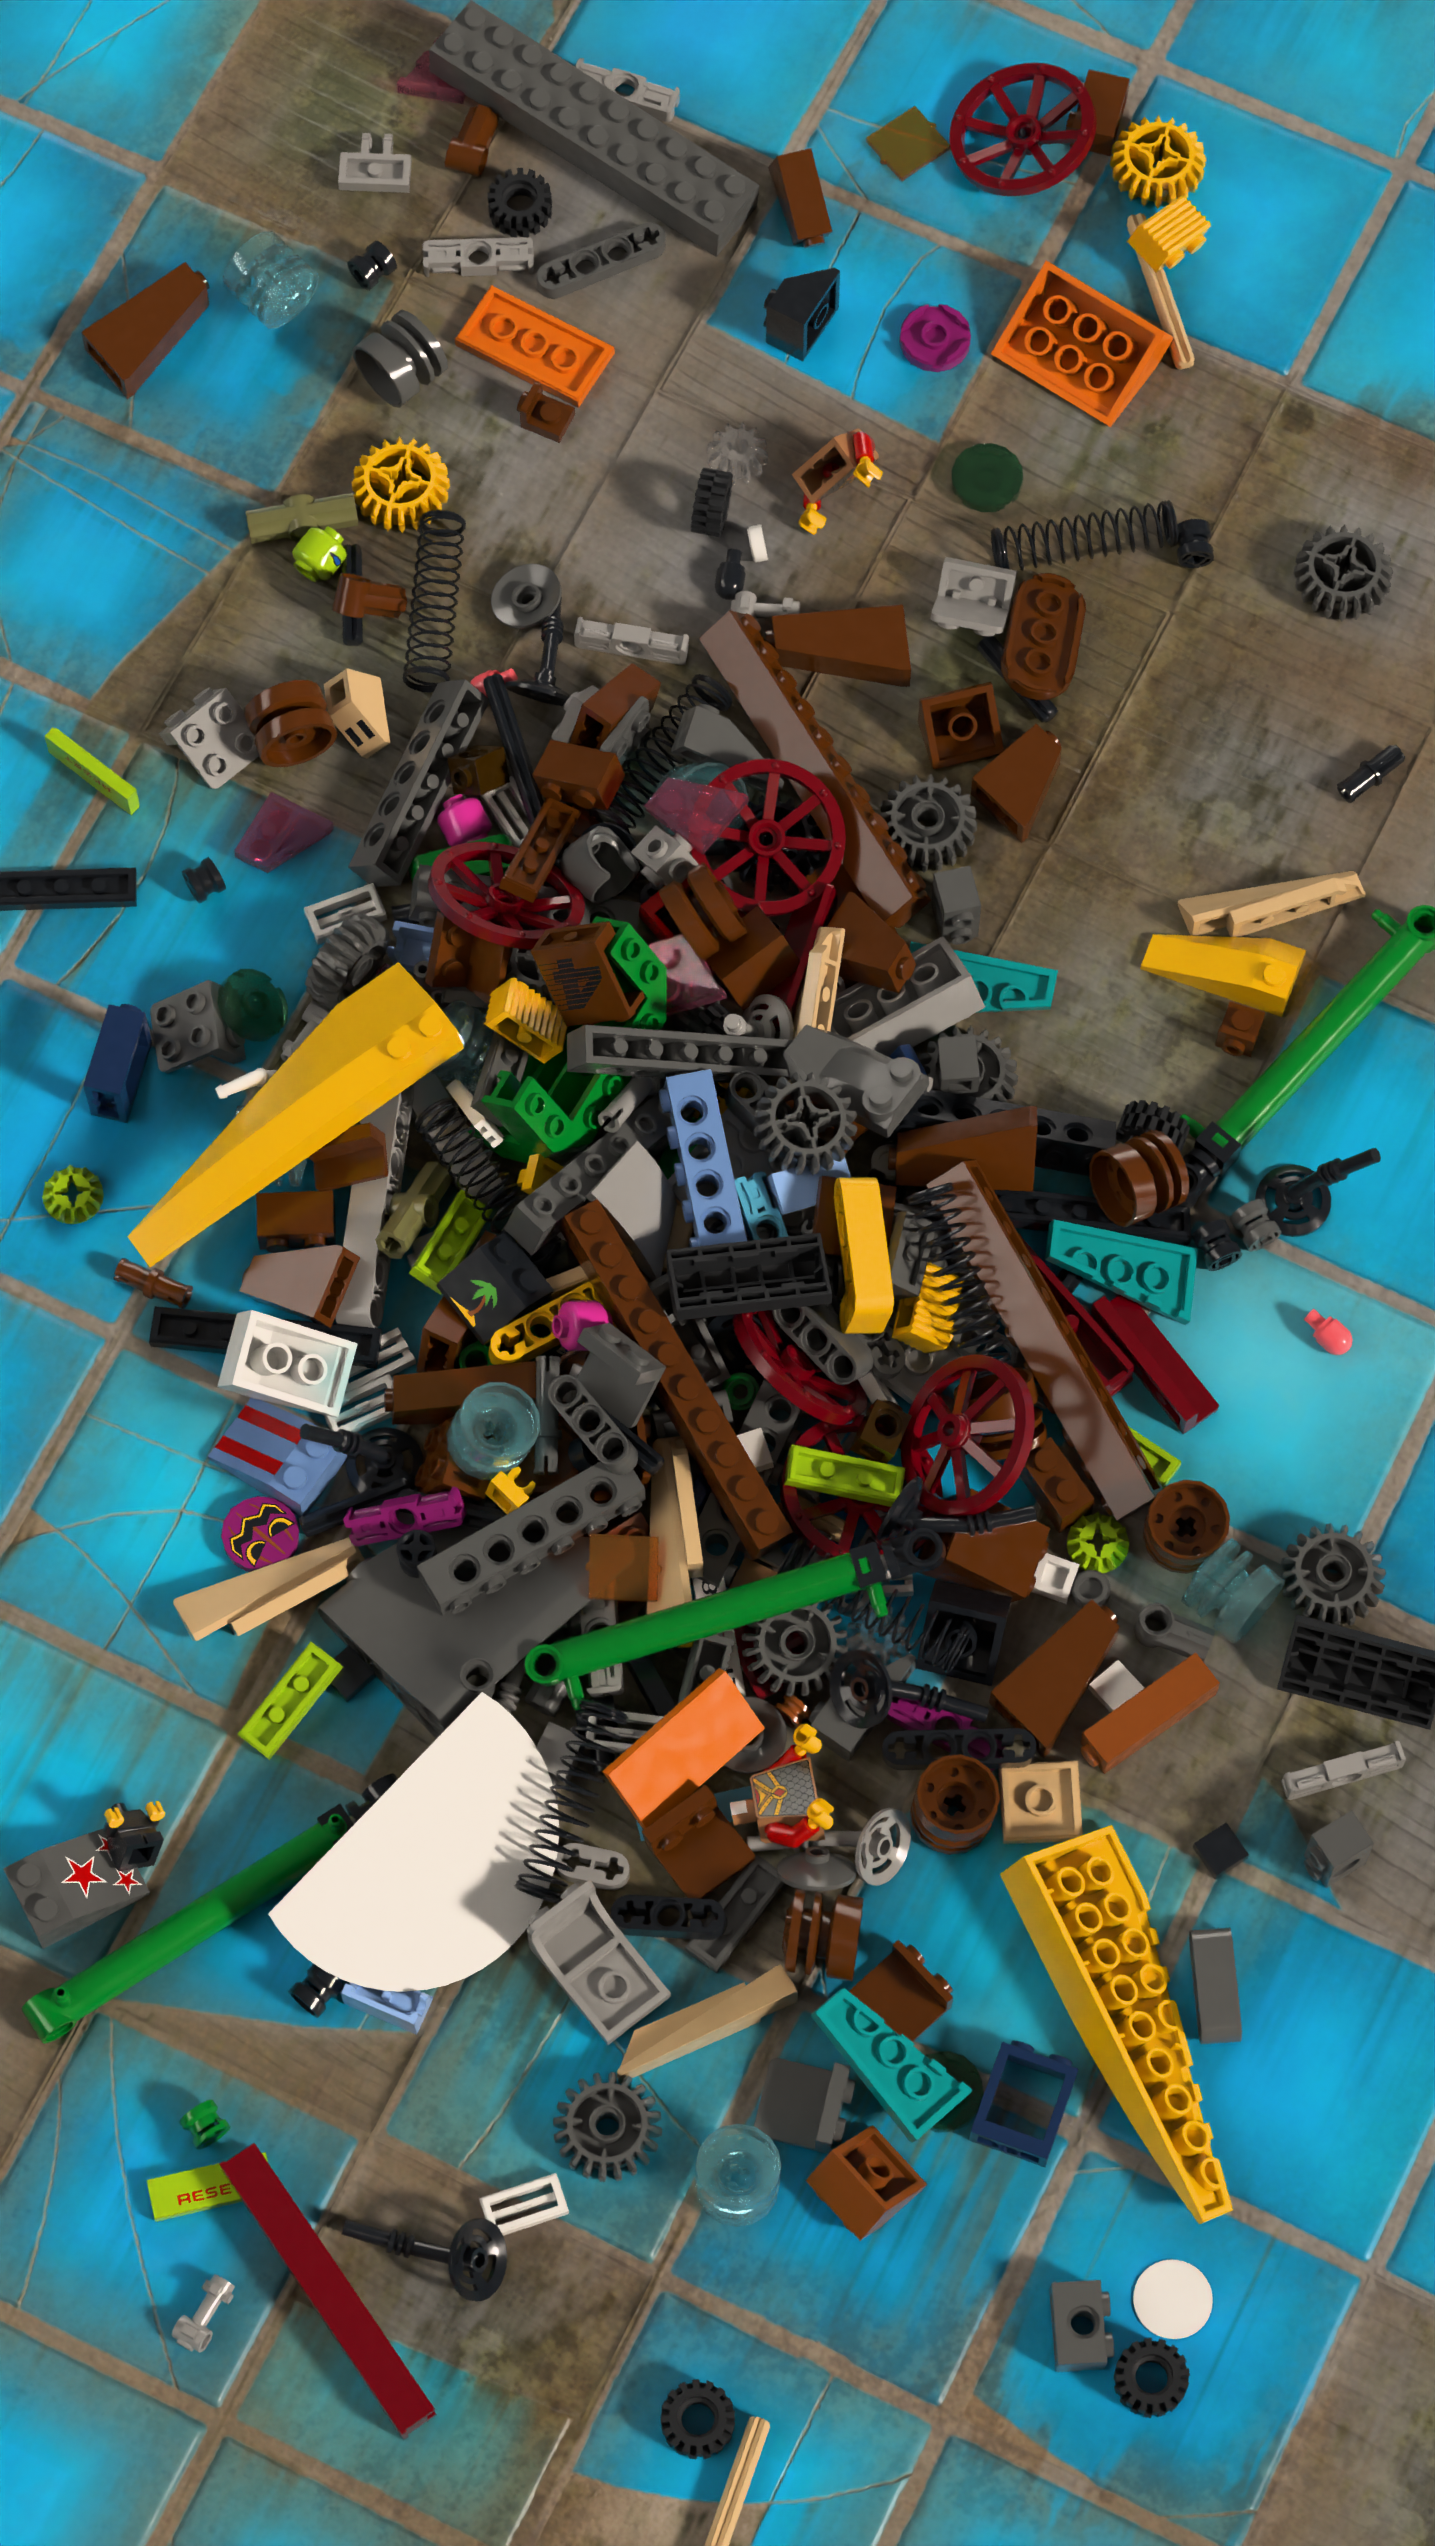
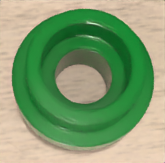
M734 1373L730 1375L731 1378L724 1381L722 1389H725L731 1409L736 1411L749 1410L760 1389L759 1384L754 1377L747 1373ZM739 1386H746L748 1389V1394L743 1399L735 1397V1390Z

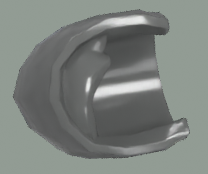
M597 826L574 841L563 851L559 861L564 877L579 889L585 898L593 903H602L617 896L632 882L640 870L638 861L623 841L610 828Z

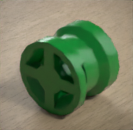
M212 2099L195 2106L179 2121L182 2128L190 2131L193 2135L192 2143L198 2150L218 2141L231 2127L227 2120L219 2117L217 2114L218 2106Z

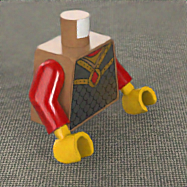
M859 428L838 435L791 474L804 492L803 507L806 510L799 519V525L812 535L816 534L817 528L822 529L826 523L827 518L817 512L821 508V499L844 488L856 478L869 488L870 482L874 477L877 480L882 477L883 472L874 465L879 459V454L875 450V442L870 435Z
M808 1724L800 1725L793 1735L796 1745H791L773 1765L760 1773L752 1775L750 1784L753 1798L730 1802L734 1826L757 1822L762 1842L775 1843L793 1849L798 1848L805 1841L825 1840L824 1830L830 1829L833 1825V1818L829 1813L833 1812L834 1807L825 1799L817 1797L811 1759L806 1756V1752L815 1754L822 1747L821 1740L816 1737V1729Z

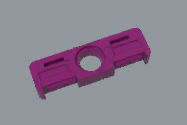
M452 1487L450 1491L422 1497L418 1493L384 1500L382 1505L358 1509L355 1512L353 1507H351L343 1521L346 1528H352V1532L349 1535L351 1543L354 1546H362L401 1538L403 1534L411 1530L432 1532L460 1526L467 1516V1510L459 1489ZM396 1510H409L414 1515L415 1522L412 1524L401 1523L396 1517Z
M897 1697L891 1703L890 1710L886 1716L889 1721L906 1730H936V1724L943 1719L954 1721L958 1729H977L972 1726L973 1720L945 1710H941L938 1713L935 1712V1707L929 1710L926 1708V1704L920 1707L917 1701ZM981 1739L973 1740L967 1747L969 1754L977 1759L985 1758L990 1753V1746ZM995 1739L997 1744L995 1758H1001L1002 1750H1006V1747H1001L1002 1741ZM936 1740L932 1742L938 1747L951 1752L950 1746L945 1741Z

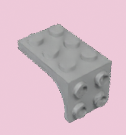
M590 1880L582 1885L580 1882H576L561 1894L560 1898L562 1901L551 1909L547 1906L541 1908L529 1919L531 1924L527 1928L529 1948L604 2042L609 2045L669 1999L671 1993L608 1915L596 1894L594 1884Z

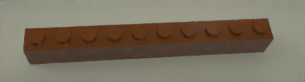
M729 610L699 640L774 758L806 769L821 780L830 790L840 807L845 825L846 842L842 865L869 907L890 927L901 928L931 901L924 890L926 888L924 880L918 873L912 871L906 861V852L898 843L892 840L887 832L889 829L887 822L878 813L874 812L869 804V794L862 786L855 782L850 774L852 772L851 766L833 748V738L817 723L814 718L815 711L808 701L801 698L795 688L797 686L795 679L782 668L777 660L779 658L777 651L760 634L761 627L758 621L748 613L742 614ZM788 779L802 802H805L813 795L799 783ZM818 805L810 814L825 838L831 840L827 816L822 806Z
M977 1160L963 1161L926 1184L929 1189L945 1183H953L954 1189L941 1195L956 1194L957 1198L947 1205L936 1209V1211L953 1208L962 1209L958 1216L948 1220L947 1223H966L967 1226L962 1231L950 1236V1238H971V1242L962 1247L964 1252L972 1251L976 1253L973 1259L967 1261V1267H981L980 1271L973 1275L976 1280L986 1282L984 1288L988 1293L986 1295L990 1296L989 1301H987L991 1309L995 1310L996 1314H1000L1007 1326L1005 1334L1014 1347L1020 1349L1025 1358V1369H1028L1033 1374L1034 1381H1038L1045 1393L1043 1401L1052 1414L1058 1416L1064 1427L1062 1428L1064 1439L1069 1446L1076 1448L1083 1460L1081 1467L1084 1474L1091 1482L1095 1481L1102 1494L1100 1501L1109 1515H1114L1116 1520L1129 1517L1151 1504L1157 1493L1164 1488ZM950 1198L939 1199L930 1202L932 1206H935ZM955 1212L943 1214V1216L948 1217L954 1214ZM959 1227L948 1228V1233ZM965 1241L954 1242V1244L957 1246Z
M596 1199L565 1215L560 1231L606 1310L610 1312L617 1329L666 1366L654 1392L752 1560L754 1561L787 1543L793 1533L791 1527L599 1200Z

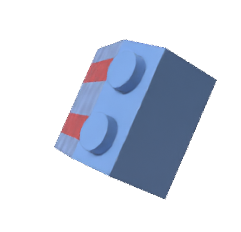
M250 1398L208 1455V1459L267 1497L275 1498L286 1504L292 1513L301 1517L308 1514L347 1460V1454L334 1451L332 1446L302 1439L300 1437L302 1425L310 1424L317 1426L314 1423L263 1400Z

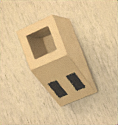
M346 668L324 684L328 713L332 717L335 726L361 757L369 758L390 744L380 677Z

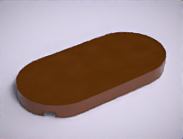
M1040 573L1033 575L1032 579L1026 582L1024 580L1017 587L1012 601L1001 659V671L1007 684L1020 695L1035 700L1055 698L1064 693L1069 687L1075 673L1085 618L1086 603L1082 594L1079 595L1074 589L1075 585L1070 580L1057 574Z

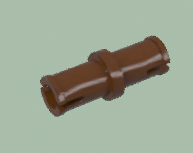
M122 1258L116 1267L114 1280L143 1291V1295L147 1298L153 1299L157 1297L184 1309L192 1297V1286L164 1276V1272L160 1269L154 1268L150 1270L126 1258Z

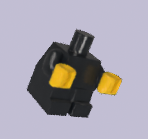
M155 1801V1805L153 1802H149L146 1805L145 1809L148 1815H145L141 1809L128 1811L124 1803H116L105 1811L104 1816L107 1821L103 1831L107 1836L109 1854L118 1871L154 1866L164 1841L161 1832L156 1831L159 1821L165 1816V1811L159 1801Z

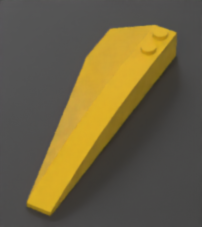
M399 962L341 1001L330 1011L127 1236L147 1265L152 1267L464 1049L458 1030L418 982Z
M1113 1826L1104 1827L1022 1857L1000 1873V1876L1070 2018L1109 2088L1148 2151L1198 2224L1200 2225L1229 2213L1233 2208L1220 2160L1214 2158L1212 2154L1210 2140L1213 2139L1210 2124L1203 2121L1199 2102L1203 2098L1199 2084H1193L1189 2067L1193 2065L1179 2010L1177 2003L1170 2000L1167 1983L1170 1982L1167 1966H1161L1156 1948L1160 1944L1156 1928H1151L1147 1912L1151 1908L1148 1897Z

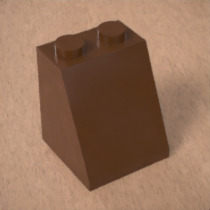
M970 1489L971 1496L978 1493L977 1491ZM957 1495L949 1496L943 1500L957 1501ZM997 1502L987 1510L990 1513L1010 1510L1011 1508ZM940 1514V1517H950V1516H946V1515ZM1037 1521L994 1528L992 1533H987L984 1530L983 1535L975 1532V1536L970 1537L969 1533L936 1532L945 1544V1559L938 1568L918 1573L940 1581L1012 1597L1011 1603L1024 1599L1030 1595L1035 1586L1036 1577L1034 1573L1038 1562L1043 1559L1047 1552L1048 1541L1046 1539L1050 1528ZM927 1540L921 1547L917 1558L925 1560L932 1557L935 1552V1543Z

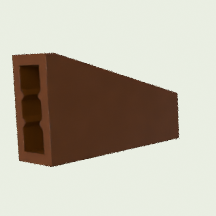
M184 262L81 332L85 351L127 399L136 393L210 305L207 292L210 288L208 281L200 271L194 272Z
M903 604L772 616V630H765L766 642L771 644L779 655L777 660L782 667L899 687L910 686L911 664Z
M1026 1106L898 1132L897 1147H889L888 1170H896L895 1185L927 1187L926 1184L961 1162L977 1160L993 1190L1033 1192L1037 1141V1106Z
M485 1230L471 1254L485 1243L497 1237V1235ZM444 1295L422 1329L416 1371L418 1373L460 1369L459 1357L462 1350L477 1341L476 1336Z
M519 1362L393 1375L391 1388H385L384 1409L385 1412H392V1425L442 1424L445 1420L452 1418L460 1412L491 1421L494 1424H513L517 1419L534 1412L536 1403L535 1362Z
M1093 1599L990 1692L989 1704L1013 1728L1025 1729L1030 1732L1036 1740V1751L1043 1758L1050 1753L1118 1636L1120 1626L1117 1624L1118 1618L1107 1606H1099Z

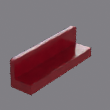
M826 884L824 892L815 901L792 912L784 938L800 962L795 973L767 993L775 995L784 1001L791 1013L792 1019L806 974L809 952L813 949L818 929L828 926L838 903L835 886L831 884ZM761 1004L759 1009L767 1010L769 1005ZM759 1015L755 1020H761L763 1016ZM777 1017L773 1020V1024L775 1026V1030L777 1032H780V1025Z
M1118 1295L1110 1302L1106 1296H1103L1092 1304L1091 1317L1134 1364L1133 1372L1182 1434H1185L1218 1410L1219 1404L1138 1303Z

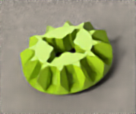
M69 1165L61 1171L55 1170L53 1176L48 1181H45L42 1199L47 1212L54 1219L66 1224H78L91 1219L99 1211L103 1202L104 1192L98 1176H95L86 1167L76 1168ZM72 1182L76 1186L77 1191H83V1193L77 1195L75 1207H72L68 1196H62V1194L69 1191V1186Z
M1099 1512L1089 1516L1082 1515L1071 1526L1067 1537L1069 1556L1074 1563L1080 1564L1079 1568L1084 1571L1095 1570L1102 1574L1113 1571L1123 1563L1129 1549L1126 1528L1117 1522L1114 1516L1101 1515ZM1097 1529L1100 1530L1102 1539L1110 1543L1103 1545L1100 1557H1097L1094 1544L1087 1543V1540H1093Z

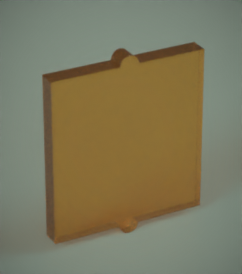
M916 106L866 137V142L880 157L881 164H886L901 181L950 150V144L936 130V124L930 123Z
M590 1534L589 1562L585 1565V1569L589 1571L588 1599L657 1602L658 1574L662 1571V1567L658 1565L659 1537Z

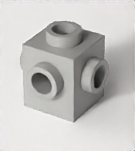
M657 825L631 851V854L644 867L641 873L656 887L660 883L666 886L674 880L682 883L687 878V872L699 865L689 853L693 847L682 836L676 833L671 837Z

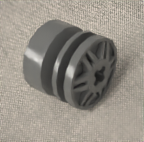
M405 310L397 312L391 318V321L387 320L381 326V334L372 332L352 349L353 358L365 380L384 401L393 407L400 408L420 391L419 383L429 385L435 379V376L439 377L448 369L447 358L437 339L416 316Z

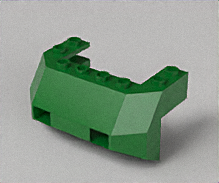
M596 916L593 923L610 921L616 933L604 949V953L623 993L642 990L645 997L630 1019L623 1022H615L614 1020L598 1022L594 1025L661 1030L667 1020L666 966L630 923ZM583 1025L568 1026L567 1034ZM566 1034L563 1051L546 1063H542L529 1054L521 1082L511 1072L500 1070L497 1075L500 1081L491 1096L484 1095L481 1100L503 1125L501 1127L497 1126V1128L503 1134L504 1140L493 1148L479 1130L476 1129L473 1137L476 1139L484 1138V1145L503 1158L528 1163L529 1156L534 1154H541L544 1158H549L552 1161L572 1157L592 1143L601 1128L598 1122V1115L624 1089L632 1076L567 1072Z

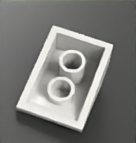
M254 1310L237 1313L217 1387L254 1399L337 1418L339 1417L358 1343Z

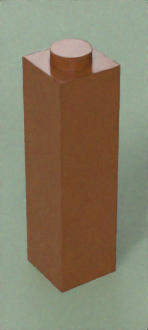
M1195 1652L1085 1730L1081 1738V1745L1083 1747L1080 1748L1083 1757L1093 1768L1098 1765L1104 1774L1215 1696L1220 1682Z

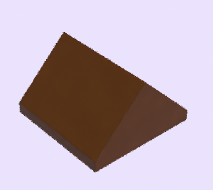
M991 682L919 699L918 724L933 770L1000 754L1004 751L993 684Z
M759 906L741 918L748 933L734 942L725 940L721 934L718 935L719 951L705 959L706 963L742 1011L750 1006L755 997L767 994L795 973L800 962L784 936Z

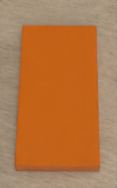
M492 285L455 338V346L532 385L534 382L541 384L542 390L578 408L615 354V347Z
M718 1668L602 1772L640 1826L645 1829L688 1798L765 1728L727 1672Z

